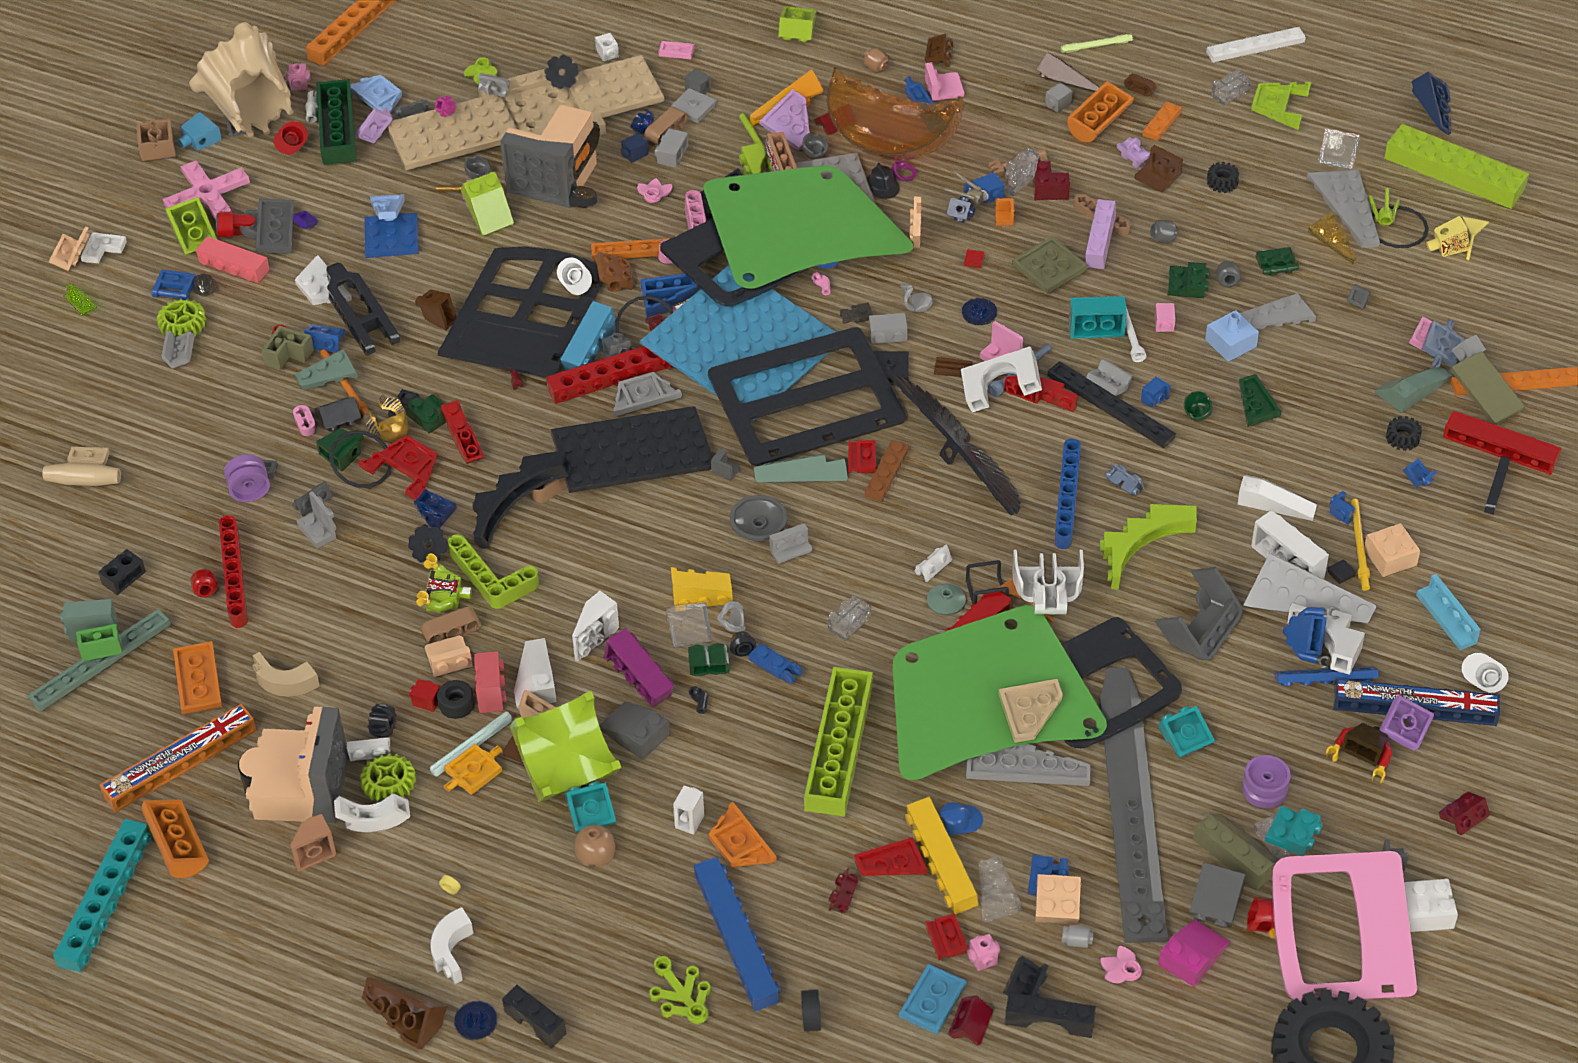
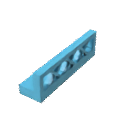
M1432 575L1429 586L1417 590L1416 596L1460 651L1477 644L1481 629L1438 575Z

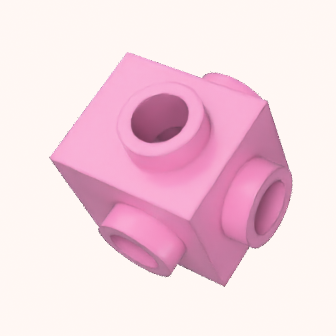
M306 63L289 64V69L286 71V81H289L290 89L308 90L310 70H307Z
M990 934L980 935L970 940V947L967 953L977 971L997 965L1000 948L997 941H993Z

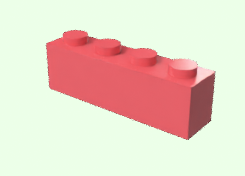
M208 236L196 249L198 260L203 265L214 267L255 283H259L270 270L267 257Z

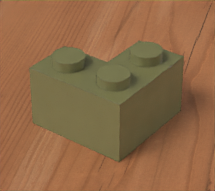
M278 326L261 351L266 366L281 370L289 358L306 362L314 348L311 335Z

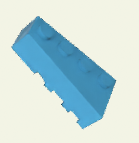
M592 302L560 359L564 369L570 370L594 361L602 350V338L612 336L616 330V318L612 307Z

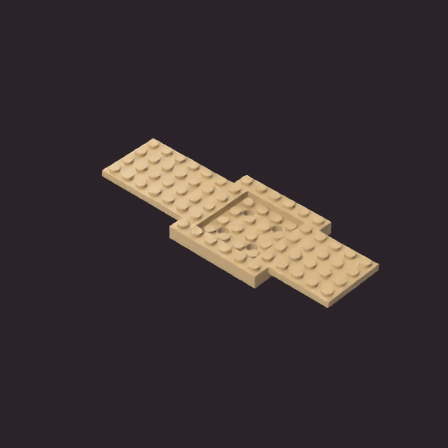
M640 55L579 71V74L575 76L576 83L572 84L570 88L566 86L562 89L552 87L551 81L545 78V69L508 78L509 88L506 97L494 94L487 95L485 92L479 91L480 98L457 103L456 110L452 116H440V113L436 112L435 109L393 120L387 126V129L405 170L501 145L500 140L508 128L541 135L560 104L592 112L593 128L586 138L589 139L606 134V125L603 117L663 102L664 96L643 56ZM564 69L559 70L560 75L565 73Z

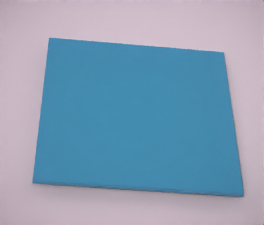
M730 265L712 279L726 292L741 288L734 280ZM749 273L743 275V279L747 282L755 279ZM700 289L646 335L640 343L716 395L708 378V370L711 367L835 333V331L773 289L731 307L717 304ZM828 353L737 378L730 382L741 403L788 391Z

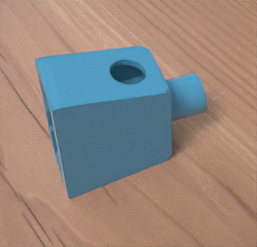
M199 112L181 126L182 137L177 141L181 148L190 144L194 149L201 150L222 139L219 127Z

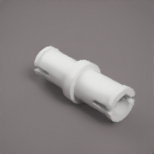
M314 91L307 93V103L305 104L307 111L306 121L309 122V118H311L310 123L317 121V93H314Z

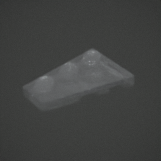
M997 856L980 861L979 873L983 923L1022 911L1023 905L1000 857Z

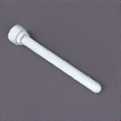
M1127 310L1126 330L1132 345L1130 354L1134 362H1141L1145 360L1146 353L1144 348L1139 346Z

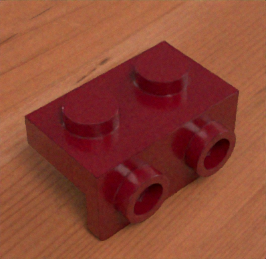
M1469 791L1438 812L1440 819L1455 825L1459 835H1463L1490 816L1486 798Z

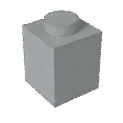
M1061 83L1046 92L1045 105L1057 113L1072 102V90Z
M1477 335L1464 340L1452 349L1459 362L1480 351L1484 352L1486 350Z

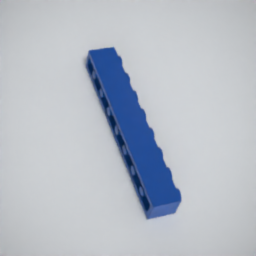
M718 857L695 864L694 875L754 1012L779 1003L778 994H781L779 984L772 979L773 972L771 966L765 964L764 951L762 947L758 948L756 944L758 942L754 930H750L749 918L746 913L743 914L741 911V900L739 896L735 897L733 893L735 888L732 880L728 881L726 877L728 874L724 863L720 864Z

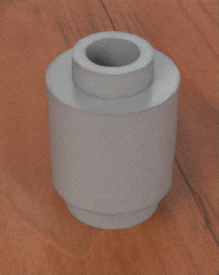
M1069 924V926H1064L1062 943H1067V946L1087 948L1088 944H1092L1093 931H1089L1090 927Z

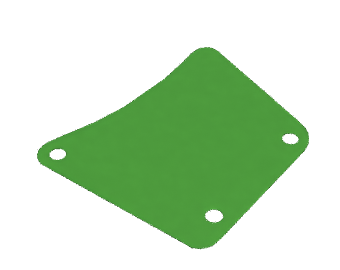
M812 166L717 178L707 181L703 186L734 280L739 286L744 288H757L791 273L816 265L859 257L904 254L913 249L912 241L843 171L834 167ZM824 171L832 173L833 177L831 179H824L821 174ZM736 183L740 186V190L731 191L729 185ZM751 273L755 279L747 282L743 279V275Z
M1032 605L1016 607L910 643L901 648L893 660L899 770L901 775L908 780L922 779L964 760L1017 745L1043 741L1095 738L1102 735L1107 727L1105 717L1044 614H1034V607ZM1014 619L1018 626L1012 630L1005 627V621ZM913 652L918 655L919 659L915 663H909L906 661L905 656ZM1058 679L1063 697L1057 708L1035 739L1014 743L998 695L999 689ZM1086 718H1093L1097 723L1096 727L1099 732L1094 733L1092 729L1086 728L1083 725V721ZM1088 730L1091 736L1087 737L1085 731Z

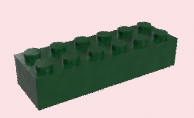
M350 79L316 82L320 152L323 165L357 162L353 94Z

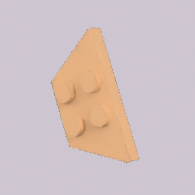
M914 197V208H910V240L913 242V248H920L921 197Z

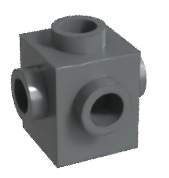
M615 333L612 336L602 338L603 355L606 358L630 351L632 348L631 341L622 333Z

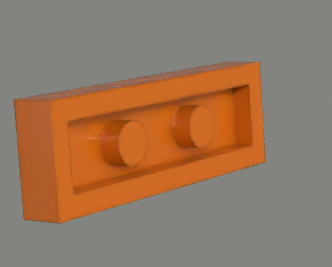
M1167 101L1145 127L1142 136L1158 142L1180 115L1182 107Z

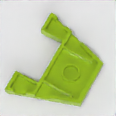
M1290 82V85L1258 83L1251 110L1299 130L1302 115L1285 111L1290 94L1308 97L1311 82H1305V84L1297 85V82Z

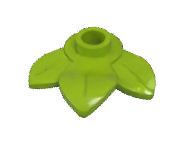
M479 58L476 60L475 65H470L465 69L464 76L473 77L474 82L479 84L480 73L491 74L496 77L497 69L491 66L487 58Z

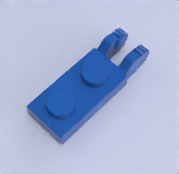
M762 643L748 655L749 661L789 684L795 682V678L791 673L797 676L803 674V670L799 665L792 663Z

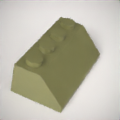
M1209 814L1195 827L1194 841L1232 871L1245 874L1246 882L1256 890L1272 878L1273 868L1280 859L1224 815Z

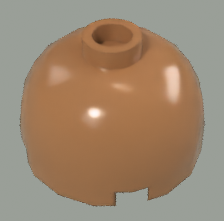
M597 824L588 825L576 835L574 840L575 856L583 865L589 866L590 864L600 867L609 863L615 855V839L612 833L604 826Z

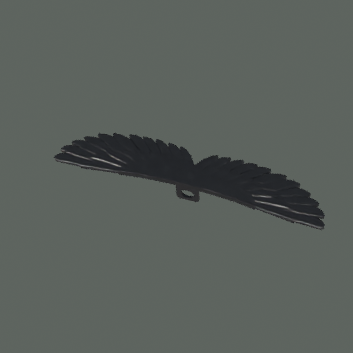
M891 374L890 378L901 389V392L946 437L947 441L940 451L942 459L947 464H952L959 452L1011 516L1014 513L1018 514L1021 502L1018 499L1019 494L1015 491L1016 488L1009 483L1008 477L992 461V458L985 454V451L968 443L970 441V434L966 433L964 427L961 428L960 422L955 419L953 414H950L945 406L942 408L936 398L934 399L928 391L924 392L922 388L918 385L915 386L911 381H906L903 377H896ZM948 447L952 450L950 458H947L945 454Z

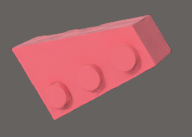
M498 651L474 654L479 713L504 711L503 702H507L506 690H502V687L505 686L504 674L501 675V671H504L503 659H499Z

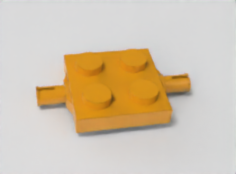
M476 743L444 766L445 772L452 777V780L444 784L445 790L450 792V790L458 785L463 787L470 795L475 793L502 772V767L494 760L497 755L502 753V749L497 745L487 752Z

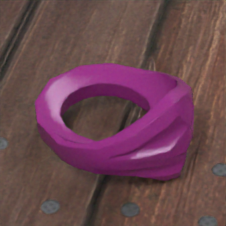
M895 161L892 165L893 174L900 181H912L917 175L914 166L907 162ZM898 169H908L912 172V176L903 177L897 171Z

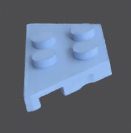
M382 75L360 79L361 82L351 84L352 93L372 109L376 108L383 111L384 108H387L391 113L402 97V91Z

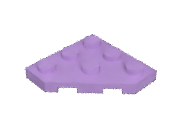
M792 89L760 120V125L772 133L784 132L787 143L798 151L802 149L803 137L810 133L806 98Z

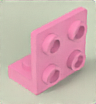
M925 63V81L932 101L964 96V90L957 72L937 74V70L933 68L932 63Z
M994 321L992 323L991 343L980 352V358L987 361L1023 349V337Z

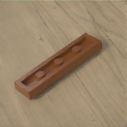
M891 440L865 490L866 498L883 502L909 451V444Z

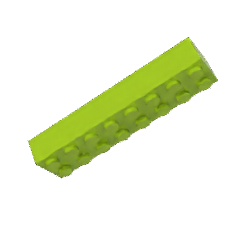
M1405 124L1400 125L1386 145L1384 159L1512 209L1526 189L1529 173Z
M833 667L805 790L804 811L842 817L846 815L873 688V672Z

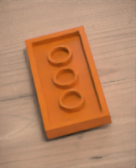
M209 641L173 648L182 715L222 707L213 642Z

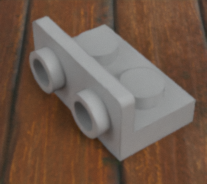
M805 523L769 536L770 552L777 563L812 552V547L808 542V528Z

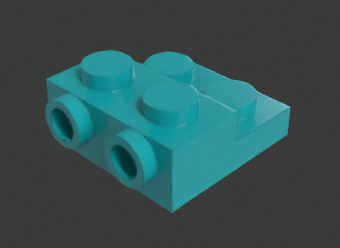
M1197 705L1192 708L1185 706L1178 710L1179 713L1176 715L1169 713L1163 716L1158 724L1166 743L1170 742L1178 759L1215 742Z
M600 781L589 784V787H573L569 789V792H566L565 797L575 833H579L588 825L608 826L616 824L606 783H601Z
M1280 806L1265 836V841L1300 856H1305L1307 850L1311 851L1314 846L1315 834L1319 835L1323 827V823L1320 822L1321 816L1305 809H1301L1299 813Z

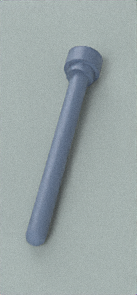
M1049 344L1044 345L1034 353L1036 361L1050 351L1051 346ZM1009 373L1000 381H993L988 385L989 393L994 397H998L1004 391L1005 378L1017 375Z

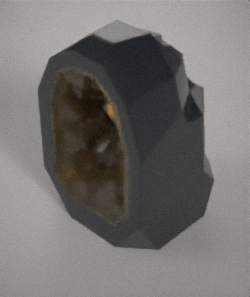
M584 186L573 187L569 196V205L573 207H592L598 201L596 191Z

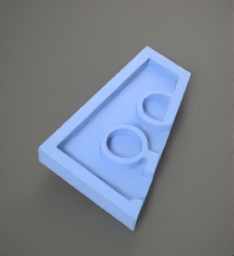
M404 194L370 196L371 205L378 218L385 221L397 218L405 201Z

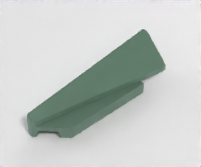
M824 454L766 463L762 466L753 467L756 482L848 480L845 459L838 458L826 461Z

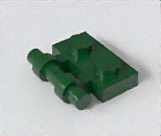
M1291 247L1256 252V259L1260 269L1263 271V275L1270 274L1272 276L1281 272L1292 273V271L1299 270V265L1295 263L1296 259Z

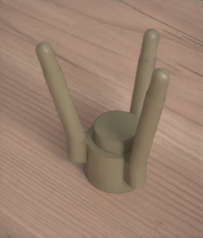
M953 170L952 172L974 189H969L967 194L946 187L944 190L969 198L970 203H974L975 206L980 205L984 197V192L981 191L982 188Z

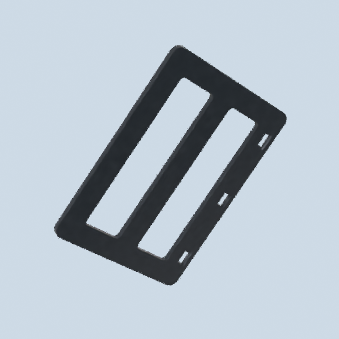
M858 327L714 366L708 370V378L749 463L753 466H760L900 425L906 420V414L863 331ZM846 347L851 348L861 367V370L747 403L739 401L730 382L737 378ZM867 386L872 388L881 406V409L765 443H761L758 440L750 423V420ZM880 420H885L886 422L880 425H876V422ZM832 435V439L823 440V437ZM779 451V454L770 457L769 453Z

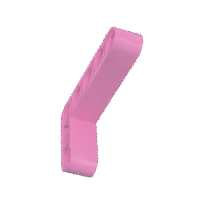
M696 190L688 191L685 196V213L689 230L706 222L700 192ZM663 240L659 244V260L662 263L669 264L672 262L660 251L661 243L667 241Z

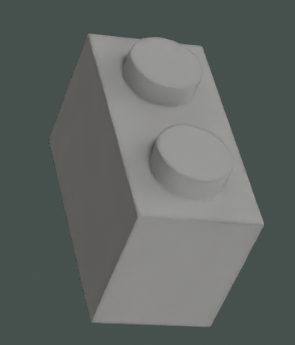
M668 129L666 134L662 136L660 145L655 149L657 163L677 167L688 147V133Z
M905 313L870 315L869 331L871 344L907 341Z

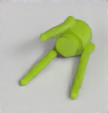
M1389 188L1385 189V207L1381 208L1379 213L1372 195H1369V200L1375 214V221H1379L1384 226L1395 222V215L1400 200H1396L1392 211L1389 208Z

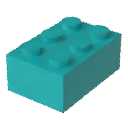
M1125 296L1070 298L1068 321L1070 339L1125 337L1127 317Z

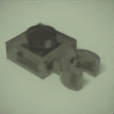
M869 303L853 305L851 310H840V317H842V323L844 324L851 322V320H855L856 323L869 321V316L873 315Z

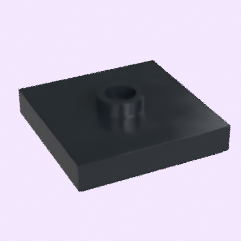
M873 351L889 382H894L890 378L891 374L896 377H903L906 381L908 380L909 351Z

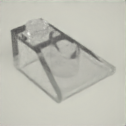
M1326 129L1318 163L1353 169L1360 135Z
M706 602L685 603L665 607L673 648L712 641Z

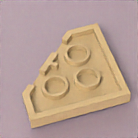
M1058 679L999 689L998 695L1014 743L1035 739L1057 708L1063 697Z

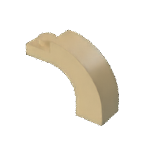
M260 652L253 655L255 664L252 666L256 672L258 684L269 693L286 697L299 696L320 687L318 675L308 662L294 669L283 671L273 668Z

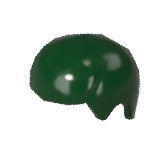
M1192 392L1186 396L1184 401L1185 413L1191 420L1202 421L1207 419L1212 413V401L1208 394L1204 392Z

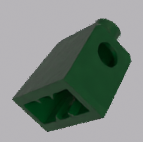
M340 428L317 440L318 453L330 462L329 452L332 443L347 431ZM363 434L346 436L336 444L333 459L336 468L341 472L361 454L359 442L364 439Z

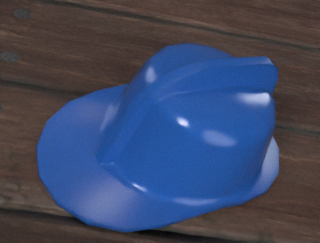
M952 802L944 805L937 812L948 836L974 832L983 823L981 812L970 805Z

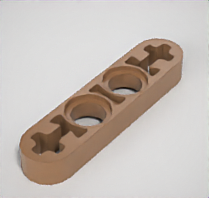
M1085 194L1075 196L1074 208L1089 218L1094 219L1095 212L1091 210L1096 209L1097 201ZM1116 213L1112 232L1120 236L1129 234L1130 221Z

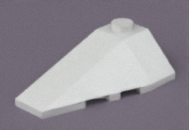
M1250 475L1243 476L1238 505L1265 511L1272 510L1275 513L1313 521L1317 504L1264 478Z
M545 638L525 641L514 688L517 709L524 690L531 692L548 703L557 702Z

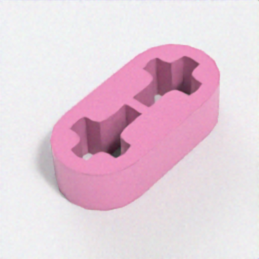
M305 405L295 407L293 415L300 433L304 436L313 435L316 432V425L309 408Z

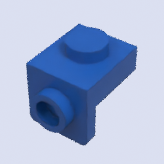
M1419 458L1403 469V472L1416 488L1421 484L1425 487L1434 480L1432 476L1437 473L1435 470L1430 473Z
M1342 491L1338 495H1334L1330 500L1329 513L1348 525L1353 520L1355 508L1344 502L1346 492Z

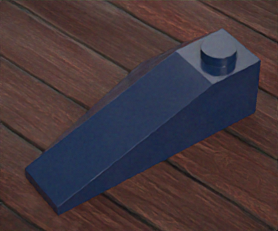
M1426 72L1411 81L1413 86L1412 92L1438 129L1449 135L1451 134V119L1448 113L1451 112V108L1448 106L1450 94L1447 83L1430 72Z

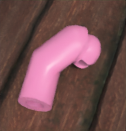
M819 272L812 275L813 282L822 288L823 295H829L831 293L829 278Z

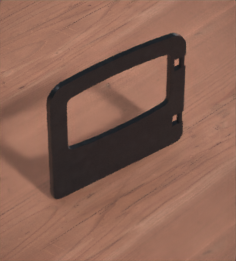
M714 218L660 245V251L717 304L725 307L735 306L757 297L807 270L804 269L791 273L757 288L741 287L731 292L724 291L699 268L706 261L724 252Z
M1113 617L1061 644L1081 679L1113 663L1129 657H1135L1163 687V689L1140 704L1107 720V727L1102 735L1089 739L1063 740L1070 747L1086 748L1114 736L1176 701L1182 693L1180 681L1174 674H1171L1162 661L1138 635H1135L1126 622L1119 617ZM1128 633L1132 638L1127 640L1123 634ZM1163 671L1167 678L1163 679L1159 673ZM1096 726L1088 728L1092 729L1094 733L1099 732ZM1088 730L1085 731L1087 737L1091 736Z

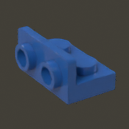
M310 324L303 333L311 335L314 350L326 349L328 352L336 353L339 351V341L345 336V329Z

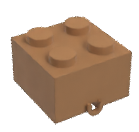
M151 119L150 122L136 123L138 148L142 161L176 156L171 119Z

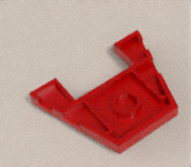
M406 435L388 445L385 450L373 453L372 457L366 460L365 458L359 462V467L373 475L383 463L390 465L414 480L405 490V495L419 503L434 468L438 453Z

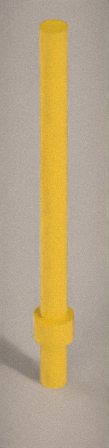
M1352 499L1351 506L1355 508L1353 523L1359 562L1358 577L1361 580L1362 590L1367 591L1370 589V570L1366 563L1358 499Z

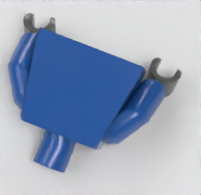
M1331 606L1328 610H1325L1324 607H1307L1299 612L1297 616L1290 618L1289 625H1285L1283 628V634L1287 636L1286 644L1292 647L1293 652L1299 659L1314 664L1318 662L1323 668L1331 667L1324 662L1325 659L1331 660V656L1318 657V655H1321L1327 621V617H1324V615L1335 620L1339 619V616H1332V612L1340 610L1339 608Z

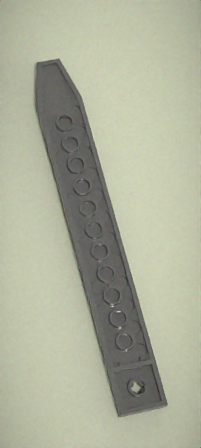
M1127 667L1107 668L1100 699L1101 712L1106 721L1141 703ZM1143 721L1104 740L1124 943L1167 942L1168 939ZM1139 920H1148L1147 925H1143V923L1139 922Z

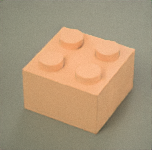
M1401 523L1367 534L1364 546L1365 552L1382 577L1417 566L1420 549Z
M1038 874L1035 922L1078 925L1081 877Z

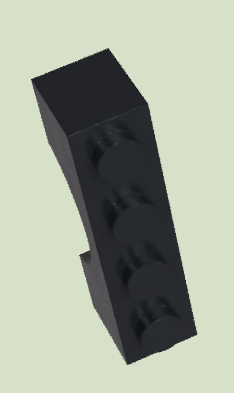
M1009 992L1005 1025L1027 1028L1036 1022H1049L1063 1027L1070 1035L1092 1038L1096 1006Z

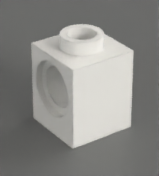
M611 33L595 37L596 50L603 62L619 57L618 44Z

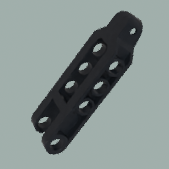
M339 262L329 265L326 268L329 282L327 285V290L329 291L328 299L364 354L368 356L376 352L373 341L368 333L378 328L384 337L388 338L391 345L399 343L400 337L396 328L360 274L347 271L343 264ZM345 282L348 288L355 289L359 294L361 302L363 301L367 306L369 314L358 319L337 286H341Z

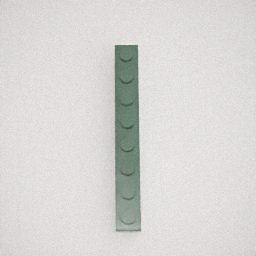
M157 609L119 634L122 654L88 661L80 660L27 696L29 701L41 712L170 626V620Z

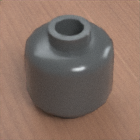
M1159 219L1150 228L1151 237L1159 243H1171L1178 234L1177 227L1170 220Z
M1224 261L1217 267V278L1222 286L1233 287L1240 281V270L1235 262Z

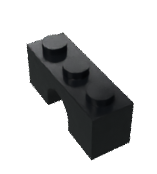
M518 984L502 998L504 1012L519 1024L524 1020L528 1022L534 1029L535 1036L551 1049L566 1035L565 1020Z

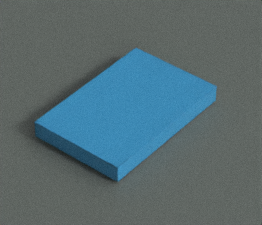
M928 964L900 1010L899 1017L938 1035L965 989L967 981Z

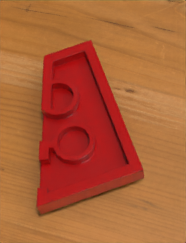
M913 837L854 855V861L861 876L927 874V867Z

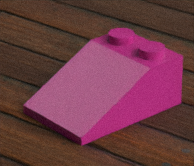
M1194 919L1173 935L1161 949L1158 965L1195 987L1229 946L1230 941Z

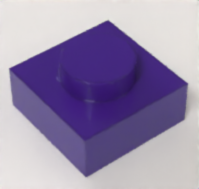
M307 211L294 214L292 219L304 229L316 226L318 221Z

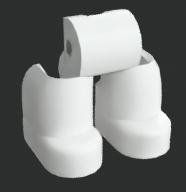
M1014 550L1012 572L1018 595L1027 602H1033L1034 614H1066L1067 602L1075 600L1082 590L1084 573L1083 550H1079L1078 567H1057L1056 553H1053L1051 571L1053 584H1046L1044 580L1043 553H1040L1039 567H1018L1017 550Z

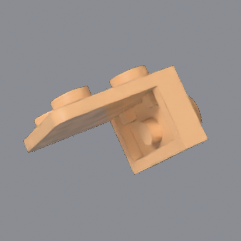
M85 226L79 240L62 234L49 262L69 271L71 265L75 266L90 235L87 233L89 227Z
M455 636L425 645V651L434 677L472 667L471 653L469 647L465 645L462 636Z

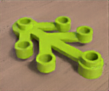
M665 956L658 957L654 961V970L658 975L665 977L674 991L653 987L649 991L650 999L654 1002L666 999L685 1004L686 1007L673 1006L670 1002L663 1003L661 1005V1014L664 1017H671L674 1014L686 1016L693 1024L705 1022L708 1018V1009L704 1004L706 996L711 992L710 984L706 981L698 984V997L695 1003L691 998L694 982L699 978V969L696 966H690L686 969L687 978L683 987L671 971V960ZM696 972L695 975H690L689 973ZM702 987L708 988L707 990H704V991L701 990ZM656 992L659 993L658 996L652 995L653 993H656ZM666 1008L671 1009L670 1011H664Z

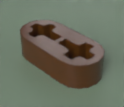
M1130 74L1124 81L1127 89L1147 97L1151 96L1156 90V85L1152 80L1136 74Z

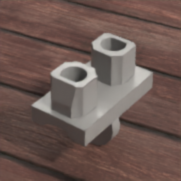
M479 74V91H483L487 95L494 94L502 97L508 95L509 79L495 77L491 74Z

